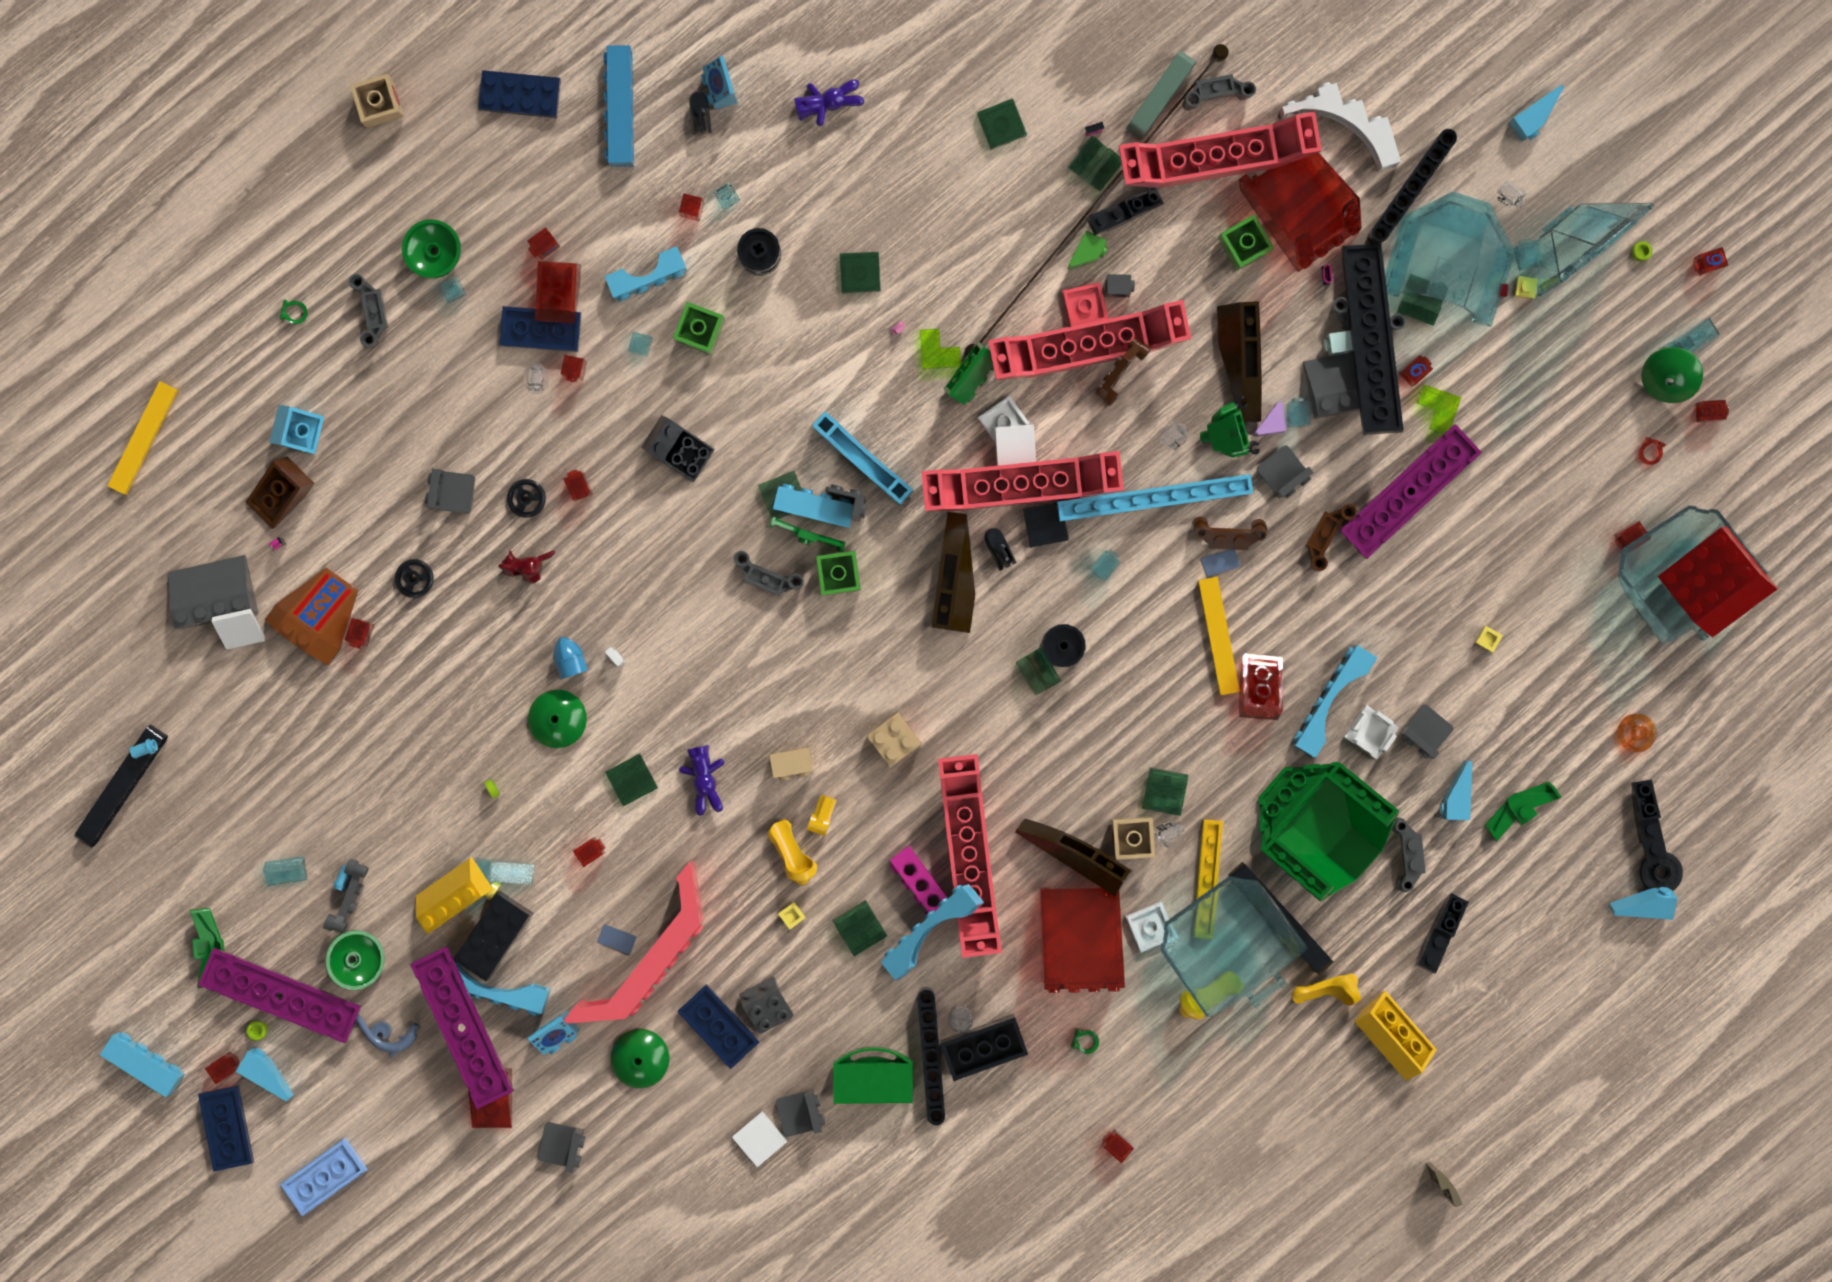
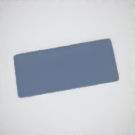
M1234 549L1201 559L1207 577L1240 567Z
M604 924L597 942L630 954L636 936Z

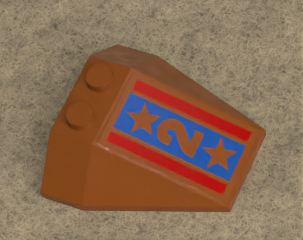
M326 567L276 603L265 618V621L277 633L305 653L329 665L341 649L359 590Z

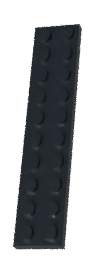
M1382 245L1342 246L1341 253L1346 296L1349 305L1348 314L1362 434L1402 433L1404 428Z

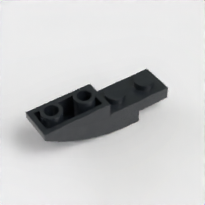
M1150 188L1128 197L1118 204L1091 214L1086 219L1095 236L1122 226L1160 207L1164 202L1157 188Z
M1652 779L1632 782V802L1639 843L1643 846L1646 862L1666 859L1668 855L1659 822L1661 815Z
M1453 893L1449 894L1421 947L1423 950L1417 961V966L1433 974L1437 973L1449 942L1456 934L1469 903L1468 901Z

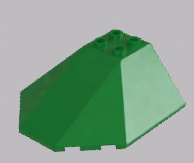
M1340 762L1304 765V767L1294 768L1284 767L1258 797L1262 841L1261 851L1321 902L1356 882L1381 854L1399 814V810Z

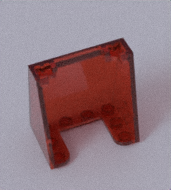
M1320 153L1269 169L1259 177L1254 174L1252 175L1253 180L1247 174L1238 179L1240 191L1297 272L1310 267L1315 260L1323 258L1327 255L1328 251L1340 246L1345 239L1356 235L1362 228L1360 198Z
M1039 887L1041 982L1044 990H1048V993H1059L1060 989H1068V992L1076 993L1080 992V989H1088V992H1100V989L1107 988L1110 992H1118L1120 988H1125L1120 891H1118L1116 896H1113L1101 887L1078 889Z

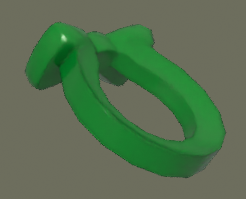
M283 300L280 319L284 320L285 318L292 324L303 323L308 316L306 306L300 301L288 302ZM293 305L301 306L304 311L303 317L299 320L291 319L285 313L286 308Z
M1076 1028L1071 1047L1073 1049L1077 1048L1084 1054H1090L1097 1050L1099 1046L1097 1034L1091 1030L1081 1031L1079 1028ZM1086 1034L1092 1035L1094 1037L1093 1046L1089 1049L1082 1048L1078 1043L1079 1037Z

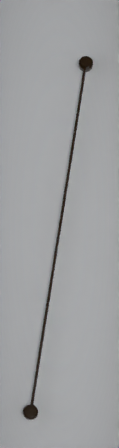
M1219 44L1214 47L1212 52L1213 60L1195 81L1200 80L1215 61L1222 62L1227 58L1229 50L1225 45ZM1194 83L1185 92V94L1176 103V105L1171 109V111L1166 115V117L1161 121V123L1156 127L1152 134L1147 138V140L1144 142L1145 144L1149 142V140L1154 136V134L1159 130V128L1174 112L1178 105L1183 101L1185 96L1193 89ZM1123 169L1118 173V175L1113 179V181L1108 185V187L1093 203L1089 210L1084 214V216L1079 220V222L1064 238L1060 245L1055 249V251L1050 255V257L1035 273L1031 280L1026 284V286L1021 290V292L1006 308L1002 315L997 319V321L982 337V339L979 341L980 343H982L985 340V338L990 334V332L1000 322L1004 315L1009 311V309L1014 305V303L1029 287L1033 280L1038 276V274L1043 270V268L1058 252L1062 245L1067 241V239L1072 235V233L1087 217L1091 210L1096 206V204L1101 200V198L1116 182V180L1123 173ZM969 344L965 348V357H967L975 344Z

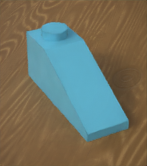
M1563 85L1554 89L1509 122L1521 141L1527 138L1532 140L1540 134L1538 130L1544 126L1564 89Z
M1463 760L1445 793L1443 803H1440L1439 812L1443 819L1470 820L1472 761Z
M1651 888L1609 903V908L1616 916L1673 920L1678 898L1669 888Z
M259 1048L247 1051L236 1072L284 1101L290 1100L294 1094L271 1058L266 1056V1052Z

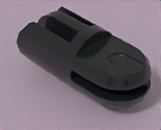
M701 91L693 92L689 97L692 134L697 135L695 117L699 119L700 134H704L702 116H706L708 133H712L707 96Z
M997 528L987 530L984 535L985 543L999 571H1002L1004 567H1010L1011 564H1016L1017 561L1003 533Z

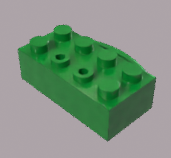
M879 1046L857 1048L843 1054L834 1060L833 1063L834 1104L913 1103V1059L896 1050ZM865 1051H882L893 1054L896 1058L867 1056L852 1060L851 1055Z

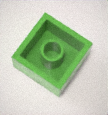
M1255 214L1222 232L1218 237L1236 271L1266 256L1274 249Z
M686 302L673 339L679 344L712 356L724 325L725 317L719 313Z
M856 551L816 556L822 596L861 591Z

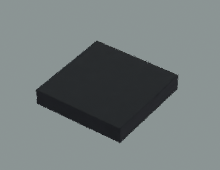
M1057 503L1023 509L1030 548L1069 541L1066 522H1059Z

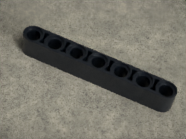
M1445 129L1436 137L1369 231L1368 240L1371 244H1382L1392 233L1456 143L1457 134L1454 130ZM1442 136H1447L1450 139V143H1445ZM1431 152H1436L1439 159H1433ZM1420 168H1425L1428 172V175H1422L1420 173ZM1408 184H1414L1416 186V191H1411L1408 187ZM1397 199H1402L1405 202V207H1400L1397 204ZM1386 215H1391L1394 223L1387 222ZM1380 231L1383 238H1376L1374 232Z
M149 725L143 731L134 746L144 743L147 739H153L157 743L158 750L154 754L149 753L136 759L129 752L75 832L74 837L90 848L94 847L101 839L167 741L168 735L153 725Z
M1241 862L1228 874L1233 882L1318 975L1334 962L1244 862Z
M923 987L918 991L917 1002L927 1118L930 1124L938 1126L945 1120L936 1002L934 991L930 987ZM928 992L932 998L925 1002L920 996L922 993ZM925 1012H930L933 1014V1019L925 1021L922 1015ZM926 1032H933L935 1038L928 1041L924 1038V1034ZM933 1051L937 1057L934 1060H928L926 1054ZM935 1071L938 1073V1078L931 1080L927 1077L928 1073ZM932 1091H937L940 1097L934 1100L929 1097V1094ZM939 1111L942 1116L939 1119H933L931 1113Z

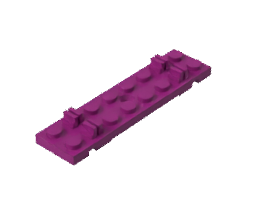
M1454 424L1339 531L1365 559H1368L1482 452ZM1409 488L1414 489L1413 495L1408 494L1407 490Z
M448 946L410 964L461 1077L470 1091V1096L476 1109L513 1092L514 1089ZM459 1024H463L465 1026V1030L463 1032L459 1031Z
M217 948L212 949L198 983L200 987L218 992L223 996L319 1034L327 1035L344 1044L347 1043L362 1007L359 1004ZM278 992H281L283 994V998L281 1000L277 999L276 994Z

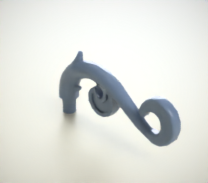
M360 1015L356 1019L364 1035L372 1045L382 1051L391 1052L390 1058L408 1049L414 1043L419 1028L418 1024L412 1023L409 1031H406L404 1036H399L400 1041L388 1043L381 1040L378 1036L380 1032L383 1034V1039L391 1035L392 1028L387 1022H378L370 1030Z

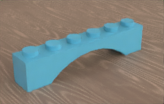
M826 411L812 425L814 430L898 505L901 506L913 493V489L872 455Z
M1358 645L1347 649L1344 654L1346 659L1343 664H1338L1334 671L1335 677L1332 681L1329 680L1323 689L1325 693L1322 698L1318 697L1313 705L1315 707L1314 711L1305 717L1303 729L1301 731L1298 730L1293 737V746L1313 758L1317 757L1326 742L1325 721L1333 699L1348 683L1358 677L1367 675L1378 658Z
M969 884L959 885L953 889V895L949 899L947 897L938 904L939 908L936 911H930L924 917L926 920L922 924H916L911 929L912 933L909 936L905 935L897 942L899 945L895 949L891 948L884 954L885 958L881 963L894 980L903 978L916 966L920 947L934 927L950 918L969 916L984 903Z
M454 961L468 992L471 993V997L478 999L485 997L494 1004H501L502 1002L508 1004V1007L511 1009L519 1010L522 1008L527 1010L528 1014L535 1016L545 1011L551 992L550 988L534 983L516 989L489 987L472 978L459 963Z

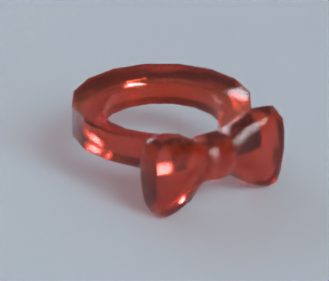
M1646 437V442L1639 448L1638 455L1641 462L1653 465L1661 460L1663 456L1662 447H1665L1666 443ZM1651 444H1655L1658 450V456L1653 461L1645 459L1643 454L1644 449Z

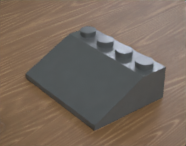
M1353 352L1303 362L1314 419L1360 410Z
M246 555L168 572L170 611L174 629H186L212 623V617L251 609L253 613L258 612Z

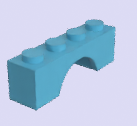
M676 246L659 253V260L655 270L647 276L634 277L620 269L604 277L615 301L623 302L630 299L632 294L647 292L651 286L659 287L666 284L668 279L681 278L688 270Z

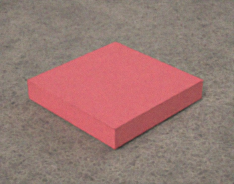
M1100 282L1062 291L1070 327L1109 319Z

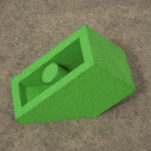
M1086 230L1067 269L1073 270L1097 262L1099 257L1103 258L1108 249L1105 246L1107 240L1097 235L1094 236L1093 233Z

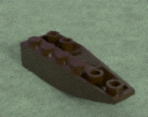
M1259 301L1237 302L1217 306L1218 347L1235 402L1238 396H1245L1240 399V405L1248 403L1247 407H1238L1237 410H1241L1244 423L1261 422L1262 368Z
M947 512L931 628L970 633L976 594L967 514Z
M1024 819L1015 831L1018 835L1113 896H1116L1133 871L1102 850L1048 825Z

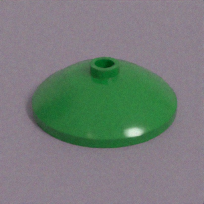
M435 219L423 220L414 224L405 234L402 242L403 259L415 274L430 279L440 278L450 273L458 264L461 256V242L455 230L445 222ZM436 248L438 250L437 254L432 255V250Z
M1665 347L1655 351L1647 358L1642 368L1641 379L1645 390L1653 398L1665 403H1680L1693 397L1700 389L1703 382V368L1698 358L1690 351L1680 347ZM1672 378L1674 382L1670 383L1667 379Z
M550 690L541 694L534 700L528 713V725L532 735L539 743L550 748H564L574 744L584 733L587 724V714L583 703L577 696L565 690ZM554 715L558 717L557 723L552 721Z
M360 930L347 931L337 936L329 945L325 955V968L328 976L336 985L348 990L363 989L374 983L380 976L385 962L384 951L377 938L368 932ZM350 956L354 957V961L352 963H349L348 961Z
M634 1029L626 1032L616 1041L611 1051L612 1070L616 1077L629 1087L647 1088L653 1086L663 1078L669 1067L670 1055L665 1041L658 1034L647 1029ZM635 1058H640L642 1063L637 1064Z

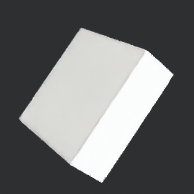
M610 647L605 651L617 667H621L625 663V660L615 648Z

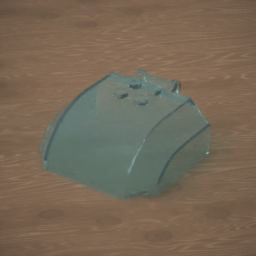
M1689 505L1622 549L1618 572L1621 586L1634 608L1663 645L1679 639L1692 629L1695 630L1700 640L1704 641L1709 638L1708 634L1691 620L1657 576L1720 527L1727 526L1763 571L1768 574L1765 567L1718 510L1699 509L1697 506Z
M1228 876L1165 922L1163 943H1161L1160 951L1205 1016L1213 1017L1232 1006L1244 996H1247L1256 1008L1260 1005L1261 1001L1279 988L1286 987L1288 984L1279 971L1295 961L1308 947L1258 881ZM1274 976L1277 981L1256 996L1252 993L1255 988Z

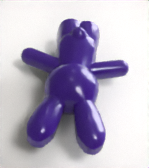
M856 79L849 80L839 88L827 89L823 95L812 83L807 84V90L811 95L794 98L799 121L808 116L817 115L816 124L822 126L826 109L835 111L842 106H862L864 104L863 97L859 95L844 96L859 88V81Z
M709 745L687 749L693 768L680 766L679 772L696 776L693 782L696 792V814L701 816L705 813L706 796H708L713 810L721 812L723 804L715 790L716 781L711 773L723 766L724 760L720 758L710 764Z

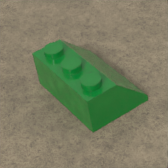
M977 341L943 388L950 397L963 405L973 400L976 395L975 390L978 386H983L987 380L986 375L990 370H994L990 349Z

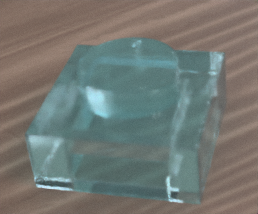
M730 182L713 192L723 210L740 201Z
M457 276L439 284L448 303L467 295Z
M633 332L628 351L648 357L653 337Z

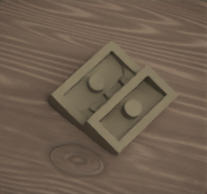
M1427 1162L1432 1182L1441 1191H1444L1446 1199L1454 1207L1463 1205L1458 1192L1450 1180L1431 1162Z

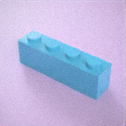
M783 483L782 487L778 486L773 509L849 528L854 505L851 504L852 500L840 498L837 501L832 499V495L821 493L820 496L813 495L812 490L802 488L801 491L794 490V486Z
M118 1032L111 1036L100 1056L165 1098L173 1094L185 1075L178 1066L165 1062L164 1057L157 1053H151L148 1051L147 1046L134 1042L127 1033Z

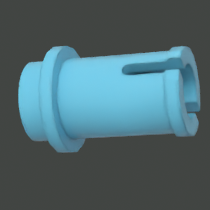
M147 739L144 743L130 747V754L135 759L149 753L154 754L158 750L157 743L153 739Z
M341 865L336 881H333V888L340 891H345L348 888L347 884L351 876L344 873L346 867L344 865Z

